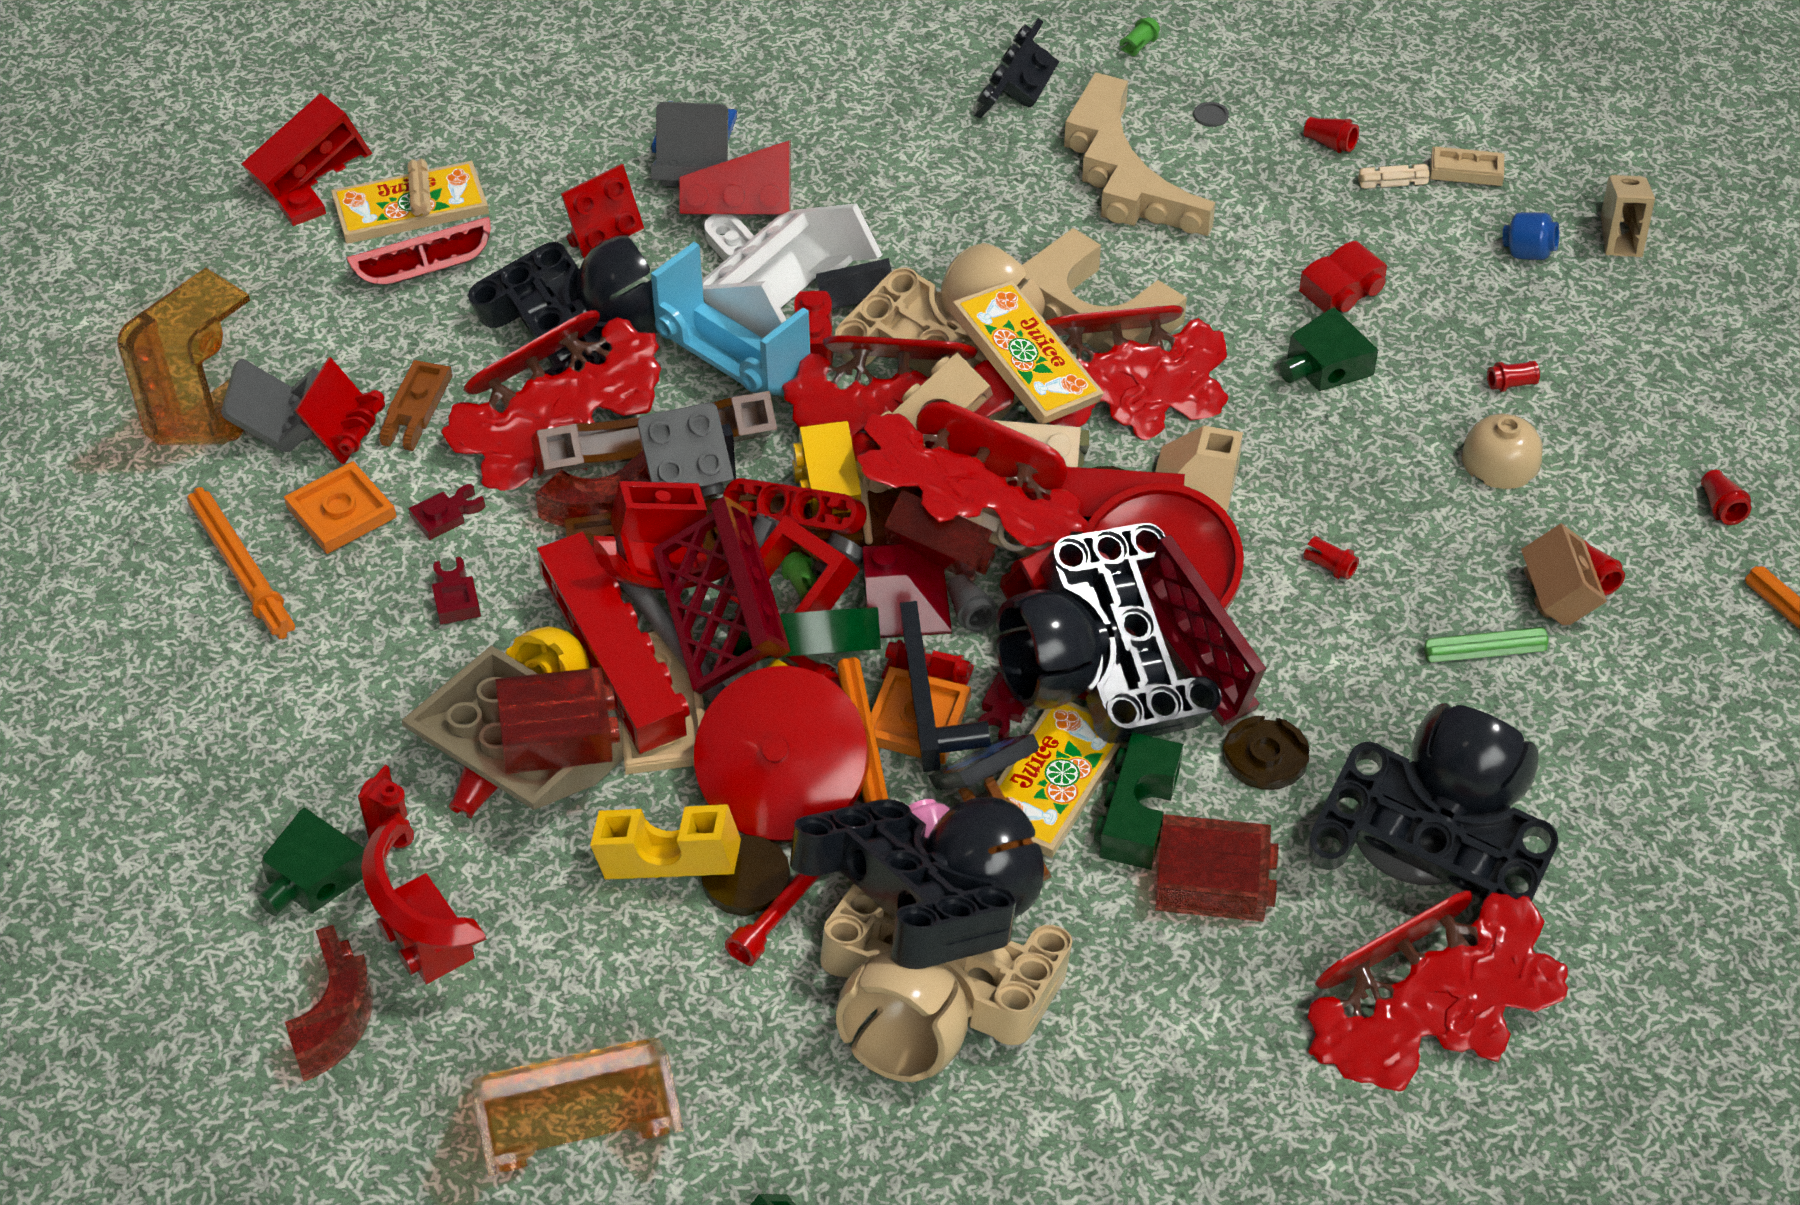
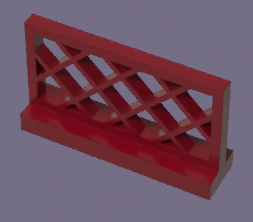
M725 496L711 503L713 511L711 514L653 548L692 689L699 694L718 685L768 655L778 659L791 652L748 509ZM717 527L719 535L712 551L702 548L701 545L706 533ZM681 547L688 548L679 570L672 569L669 554ZM698 552L709 556L700 578L689 575ZM720 560L727 562L729 567L723 586L711 582ZM687 580L698 583L689 606L682 604L680 597ZM708 588L720 591L711 614L700 610ZM730 596L737 597L740 604L733 622L722 618ZM697 615L708 619L699 642L692 639L690 632ZM719 623L731 627L721 650L710 646ZM741 632L749 634L752 649L740 656L732 655ZM707 651L719 655L713 671L703 676L701 666Z
M1169 535L1160 539L1144 582L1167 651L1185 678L1207 677L1213 680L1221 690V703L1211 715L1223 727L1257 710L1260 703L1254 694L1267 668L1174 538Z

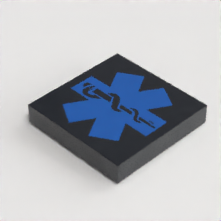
M1034 734L1000 738L992 742L991 747L980 748L928 776L933 786L939 790L970 787L1037 752L1040 747Z

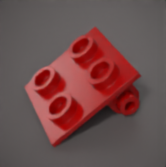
M620 164L561 193L572 226L571 233L566 236L567 241L573 248L579 246L584 259L591 249L602 241L618 235L630 236L644 229L624 164Z
M329 357L298 404L295 412L341 464H345L350 455L360 449L361 439L369 434L371 427L375 424L376 419L374 415L384 409L385 397L378 390L362 394L336 362Z

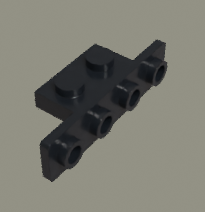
M1037 18L1030 27L1024 24L1015 35L1013 41L1017 45L1013 43L1001 58L1005 65L1000 64L989 78L993 85L988 84L978 96L976 101L980 103V106L974 116L982 118L997 101L1003 90L1023 106L1032 107L1036 103L1060 62L1033 41L1043 24L1041 19Z

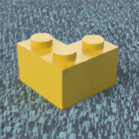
M848 421L800 427L799 442L793 443L794 460H792L794 482L799 483V487L842 493L861 501V489ZM816 498L807 502L810 504L812 517L818 511L819 504ZM832 508V514L851 512L849 509L848 511H839Z

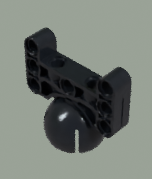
M627 235L614 236L599 243L585 257L580 269L561 243L548 242L478 281L471 287L468 293L469 301L483 325L490 328L503 327L520 317L534 339L571 318L591 310H597L600 318L593 329L582 336L586 342H599L605 325L608 321L617 317L629 320L639 333H658L655 326L656 320L651 280L636 285L612 300L609 299L611 295L650 273L648 263ZM608 342L600 345L604 350H612V346ZM565 346L548 356L547 359L553 367L544 372L553 376L565 371L571 362L572 353ZM593 350V353L589 355L585 351L581 353L588 362L600 365L606 361L603 355ZM577 359L575 361V369L579 371L583 364Z
M1140 523L1061 538L1047 555L1041 567L1042 575L1049 589L1028 590L1012 596L1001 605L996 620V628L1000 632L1028 626L1029 628L1002 634L996 641L998 660L1005 683L1013 698L1022 702L1023 707L1053 709L1070 703L1087 691L1089 694L1086 697V701L1093 719L1095 732L1103 741L1110 744H1118L1130 741L1132 732L1153 737L1198 727L1220 705L1222 699L1221 690L1213 680L1207 677L1177 679L1141 574L1149 571L1159 541L1166 537L1158 526L1151 523ZM1137 545L1142 546L1147 553L1139 549ZM1099 551L1105 553L1110 560L1102 557ZM1060 558L1067 560L1072 567L1065 565ZM1125 627L1131 629L1137 637L1130 635ZM1190 697L1195 698L1197 701H1199L1202 708L1196 706L1192 702ZM1152 705L1160 708L1164 716L1156 713ZM1112 712L1119 714L1124 719L1125 724L1118 722Z
M1447 703L1438 704L1426 714L1416 730L1412 742V762H1409L1408 758L1370 741L1362 742L1352 749L1311 831L1308 848L1309 857L1321 869H1337L1345 863L1356 840L1462 890L1471 891L1473 895L1484 900L1494 892L1508 894L1515 899L1521 896H1529L1532 901L1558 845V835L1553 825L1512 807L1527 793L1534 782L1538 769V749L1533 742L1524 741V737L1519 730L1490 714L1464 705L1451 707ZM1369 759L1377 763L1380 770L1373 775H1366L1357 769L1356 764L1361 760ZM1343 798H1352L1359 803L1361 809L1354 814H1346L1339 810L1337 802ZM1330 836L1336 838L1342 845V848L1336 853L1329 854L1323 852L1318 847L1317 842L1323 837ZM1428 836L1436 837L1442 842L1444 849L1439 853H1429L1422 848L1420 840ZM1528 836L1539 837L1546 844L1547 850L1542 853L1531 852L1525 847L1523 839ZM1512 875L1520 876L1526 881L1528 890L1523 893L1512 892L1505 885L1504 879Z
M976 797L957 804L938 819L928 838L925 837L926 824L911 812L908 805L892 799L876 800L807 815L795 821L790 857V867L792 870L807 876H820L841 871L895 920L891 959L899 966L908 969H923L1007 946L1010 942L1014 918L1022 915L1036 902L1043 885V853L1038 844L1033 843L994 854L988 852L990 848L1030 839L1035 836L1034 826L1027 815L1009 800L996 797Z

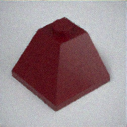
M904 544L862 547L866 608L878 607L880 638L904 637L900 603L917 601L922 635L952 634L944 568Z

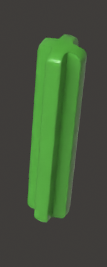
M1543 627L1435 637L1425 640L1424 654L1428 662L1435 663L1544 652L1547 650L1549 640L1547 632Z

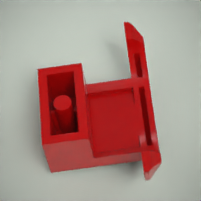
M619 481L610 517L615 536H594L593 541L595 556L605 572L622 583L638 588L664 590L653 548L706 516L707 508L699 483ZM616 542L619 549V553L616 550ZM681 547L669 554L672 569L679 570L688 548ZM698 552L689 575L701 577L708 561L705 554ZM720 560L711 582L727 576L729 571L727 562ZM687 580L683 589L697 587L698 583Z
M397 812L380 824L371 835L364 849L361 865L364 888L375 911L380 916L377 919V924L388 943L395 940L402 948L398 951V954L407 972L410 975L418 972L427 985L475 959L472 945L487 939L475 919L456 916L427 873L393 889L386 866L387 855L394 842L409 830L408 824L401 814Z

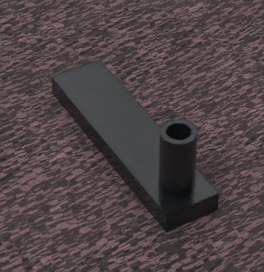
M917 601L900 603L901 621L923 772L941 770L940 753L991 747L988 721L936 727Z

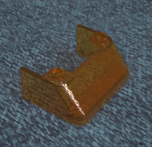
M206 267L128 321L118 335L117 346L143 432L146 437L159 445H224L228 441L237 440L244 431L224 419L221 414L229 380L210 393L202 363L215 355L222 346L223 330L220 322L248 303L250 296Z
M659 1038L631 1041L498 1071L477 1077L471 1081L472 1099L488 1177L497 1175L498 1170L499 1172H508L527 1166L526 1158L533 1156L535 1150L626 1129H630L632 1132H641L643 1139L666 1135L671 1132L670 1126L674 1133L684 1131L669 1054Z

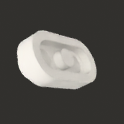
M714 214L704 224L707 243L723 261L754 237L749 229L733 214Z

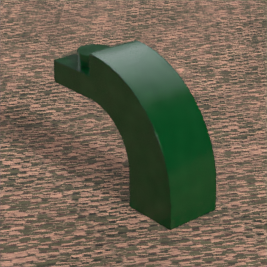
M878 607L780 614L791 652L782 657L881 649ZM741 632L732 655L740 656L752 649L749 634Z

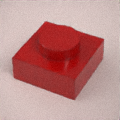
M310 185L276 198L278 207L292 226L326 214L324 204Z

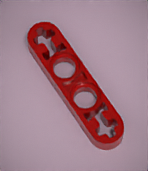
M737 478L731 481L723 493V496L748 509L750 519H756L757 513H762L765 515V518L770 516L780 522L785 515L804 528L840 534H854L864 526L867 519L865 505L860 500L842 493L745 478ZM778 493H782L784 496L783 508L773 514L770 509L771 500ZM750 494L757 497V503L741 501L740 503L739 498L741 495ZM816 498L819 504L818 511L814 517L806 519L804 507L809 500ZM832 508L839 511H848L849 509L851 510V515L841 519L831 515Z

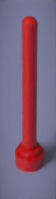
M798 873L753 924L738 927L727 938L725 948L730 956L747 966H753L765 952L766 936L820 876H807Z

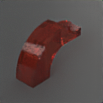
M643 450L621 470L601 478H581L561 469L535 492L538 517L546 522L565 527L564 519L612 513L619 481L650 482Z
M334 925L315 930L329 973V982L323 997L305 1014L285 1021L304 1082L328 1071L349 1054L366 1030L373 1008V988L364 954L354 957L349 940L346 939L339 942Z

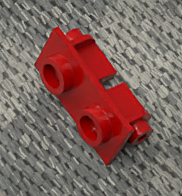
M898 639L896 643L889 642L885 652V658H888L881 679H885L890 666L909 671L904 641ZM933 650L932 654L925 653L928 676L968 685L974 665L971 664V661L964 660V655L959 654L955 656Z
M384 765L374 778H370L364 783L358 795V800L368 839H370L371 835L383 821L397 812L401 814L408 824L409 830L403 833L392 846L404 848L413 842L414 832L409 820L405 819L408 814L404 801V790L401 786L392 782L389 766Z

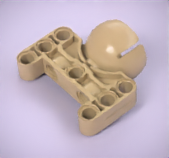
M987 243L970 246L953 259L946 270L940 292L936 291L935 284L921 277L910 268L895 269L838 325L835 336L850 335L938 340L967 344L978 350L974 358L965 360L974 368L988 359L950 313L949 309L952 302L1013 280L1018 285L1024 278L1026 271L1012 256ZM1027 279L1019 289L1042 316L1045 309L1043 294L1035 280ZM841 354L845 363L854 357L853 355ZM868 356L865 366L870 364L876 357ZM909 359V366L929 377L932 376L930 373L932 368L940 360ZM1015 394L1013 404L991 415L989 419L1000 421L1020 399Z
M855 884L851 886L824 925L820 958L821 966L831 975L848 978L844 983L836 1005V1025L840 1037L846 1044L852 1042L858 1028L877 1009V1014L856 1037L851 1050L855 1058L870 1070L883 1077L901 1082H917L942 1072L959 1053L968 1030V1023L970 1028L993 1036L1003 1044L1019 1045L1026 1042L1065 980L1072 947L1071 935L1065 929L1055 925H1042L1031 933L1024 945L1010 940L1007 946L923 969H908L899 966L891 959L895 920Z

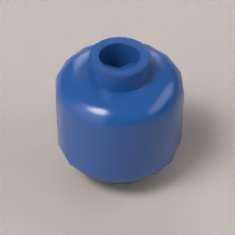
M1546 212L1516 213L1510 225H1505L1503 228V246L1509 247L1510 253L1514 258L1545 260L1552 251H1557L1560 238L1559 223L1553 222L1550 214Z

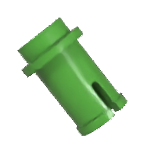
M1140 18L1135 23V28L1120 40L1119 45H1125L1121 50L1135 57L1150 41L1155 42L1158 39L1160 26L1153 18Z
M793 552L787 555L781 562V575L784 579L790 580L802 602L809 592L808 589H811L818 579L811 569V559L801 552Z

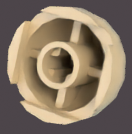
M1503 413L1489 415L1477 422L1468 433L1464 441L1462 462L1466 471L1472 477L1474 474L1477 478L1483 480L1485 485L1502 489L1518 488L1528 484V481L1540 472L1543 443L1535 427L1527 420L1516 415Z

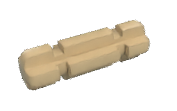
M412 159L408 163L411 212L415 216L420 214L428 215L431 211L427 162L424 159L418 161Z
M1412 164V168H1408V165L1380 166L1378 170H1375V167H1365L1359 170L1358 182L1363 189L1376 188V185H1380L1381 188L1409 186L1411 182L1414 185H1426L1429 182L1430 173L1426 164Z

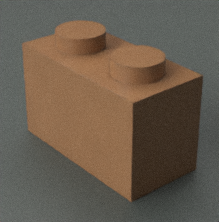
M1562 523L1521 549L1527 565L1524 567V573L1534 586L1537 597L1534 599L1540 613L1547 619L1552 617L1562 625H1571L1607 602L1585 541Z

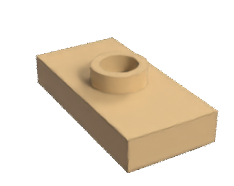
M1432 147L1430 179L1502 186L1505 153Z

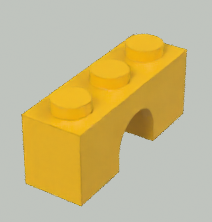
M728 804L685 806L680 829L675 831L661 830L652 826L646 820L642 809L601 810L598 812L590 846L605 880L730 875L735 872L741 838Z

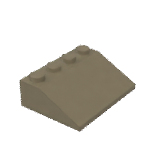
M492 645L402 719L403 727L533 810L595 786L623 760L621 724Z

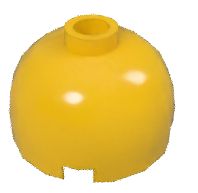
M551 626L535 628L516 637L513 640V645L506 649L505 654L578 698L583 693L590 676V663L586 651L578 639L568 631Z

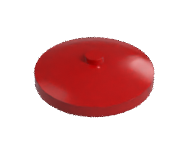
M1173 483L1137 485L1109 498L1089 519V526L1085 527L1083 533L1140 523H1151L1158 526L1166 537L1171 535L1224 610L1227 611L1233 603L1242 580L1244 567L1243 545L1239 532L1230 516L1218 503L1207 495L1190 487ZM1137 545L1139 549L1147 553L1142 546ZM1099 551L1102 557L1110 560L1105 553ZM1148 572L1141 574L1143 582H1145ZM1125 627L1129 634L1135 635L1131 629Z
M772 666L758 669L730 683L715 697L707 708L698 727L694 744L696 778L708 804H728L739 832L746 835L764 837L773 842H792L794 824L800 817L853 806L864 786L869 768L870 746L864 720L853 701L839 686L825 676L795 666Z

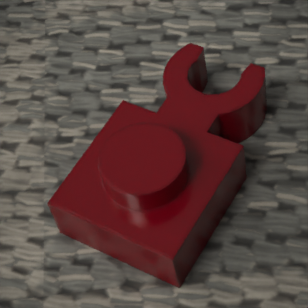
M466 484L460 487L456 494L450 498L443 491L408 509L410 517L425 536L431 540L464 524L463 514L478 513L486 506L482 496L474 500H466L475 495L474 486Z
M456 557V568L452 571L442 570L440 561H435L433 569L437 583L432 584L440 625L481 617L473 576L466 577L464 560L461 557Z
M1000 672L997 673L982 701V710L986 711V713L980 716L978 722L988 721L989 726H998L1000 728L998 739L1006 738L1010 735V720L1022 723L1029 708L1022 706V702L1013 698Z

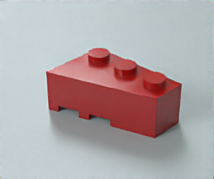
M320 93L241 164L253 181L277 201L276 198L291 193L294 190L309 185L312 187L318 183L316 178L331 170H334L336 173L346 168L344 163L359 155L366 158L373 153L347 114Z
M791 140L679 177L680 214H784L791 211Z

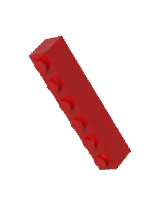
M582 531L538 547L540 575L574 637L578 639L586 651L590 666L638 753L647 752L687 736L685 718L690 716V710L684 695L681 692L675 694L671 687L673 682L665 662L658 663L655 659V648L649 634L646 631L641 633L638 629V618L632 604L622 601L618 580L607 574L600 566L593 546L589 543L584 532Z

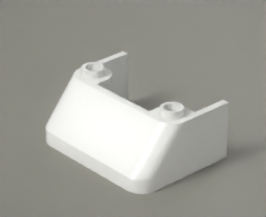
M857 203L792 210L771 221L702 279L704 302L764 338L786 321L781 308L795 297L799 291L816 278V274L845 268L852 261L878 259L882 256V253Z

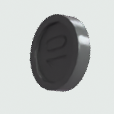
M1204 102L1195 108L1194 118L1204 126L1217 127L1227 122L1229 111L1220 103Z

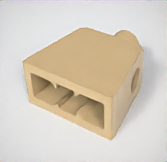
M1624 175L1609 176L1601 211L1605 255L1643 257L1655 202V196L1647 178ZM1620 222L1626 223L1629 226V232L1622 234Z

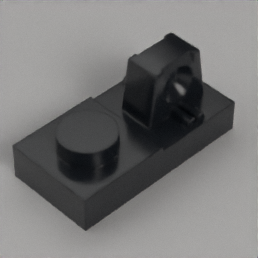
M886 258L816 274L819 291H827L832 301V310L860 304L892 270L890 260Z

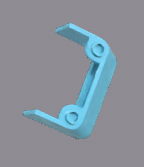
M695 242L651 273L655 326L664 338L671 339L741 383L750 392L770 391L772 396H784L782 385L796 378L799 371V362L810 354L809 311L807 309L801 308L764 338L758 336L704 302L700 245Z

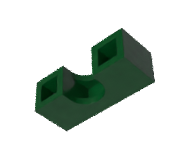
M1132 732L1128 749L1120 747L1114 771L1120 775L1117 782H1109L1104 807H1108L1109 811L1107 816L1099 815L1094 833V841L1101 843L1099 858L1152 870L1162 834L1164 811L1145 807L1139 801L1145 798L1172 800L1181 768L1184 744Z

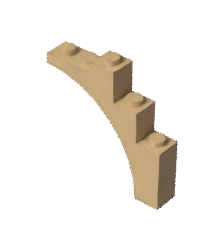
M1095 72L1065 122L1064 147L1071 148L1078 153L1086 152L1083 158L1082 181L1090 183L1097 188L1105 187L1102 191L1100 217L1107 218L1114 223H1125L1133 226L1141 217L1148 219L1154 224L1162 223L1180 228L1187 233H1198L1208 236L1213 228L1215 202L1180 189L1164 180L1144 164L1132 150L1123 133L1121 117L1127 103L1128 81Z

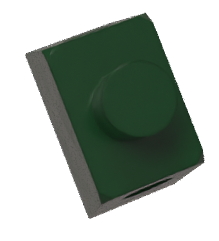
M1333 307L1291 335L1287 360L1280 363L1279 370L1282 378L1287 383H1292L1305 377L1318 391L1373 376L1378 349Z
M304 807L263 855L261 863L267 882L270 885L257 896L260 905L269 914L277 916L286 906L294 901L313 914L363 879L361 865L365 848Z

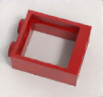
M784 515L760 548L768 578H771L794 545L825 565L826 568L794 613L831 610L860 569L844 554ZM730 596V599L738 605L734 611L737 614L740 606L738 598Z

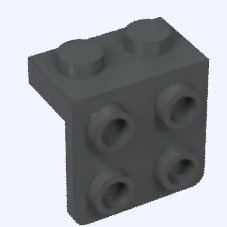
M666 101L660 102L657 105L656 160L651 165V180H661V185L679 186V177L728 161V108L726 105L719 103Z
M239 359L232 369L221 414L227 421L280 451L290 452L301 441H308L314 435L312 430L297 415L295 409L319 371L312 368L291 387L252 363Z
M707 402L644 415L638 420L637 426L650 482L699 483L704 499L723 495L724 488L734 480L718 409L714 403Z

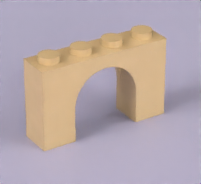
M1074 228L1022 265L1026 274L1017 286L1020 288L1027 279L1035 280L1045 300V309L1042 314L1045 320L1080 313L1175 305L1184 308L1182 316L1175 321L1162 324L1161 328L1171 333L1184 323L1187 297L1159 280L1155 281L1132 300L1116 306L1092 305L1076 297L1071 291L1099 270L1101 245ZM1152 327L1122 330V335L1127 340L1145 344L1148 343ZM1112 331L1082 334V342L1089 344L1100 353H1106L1114 346Z

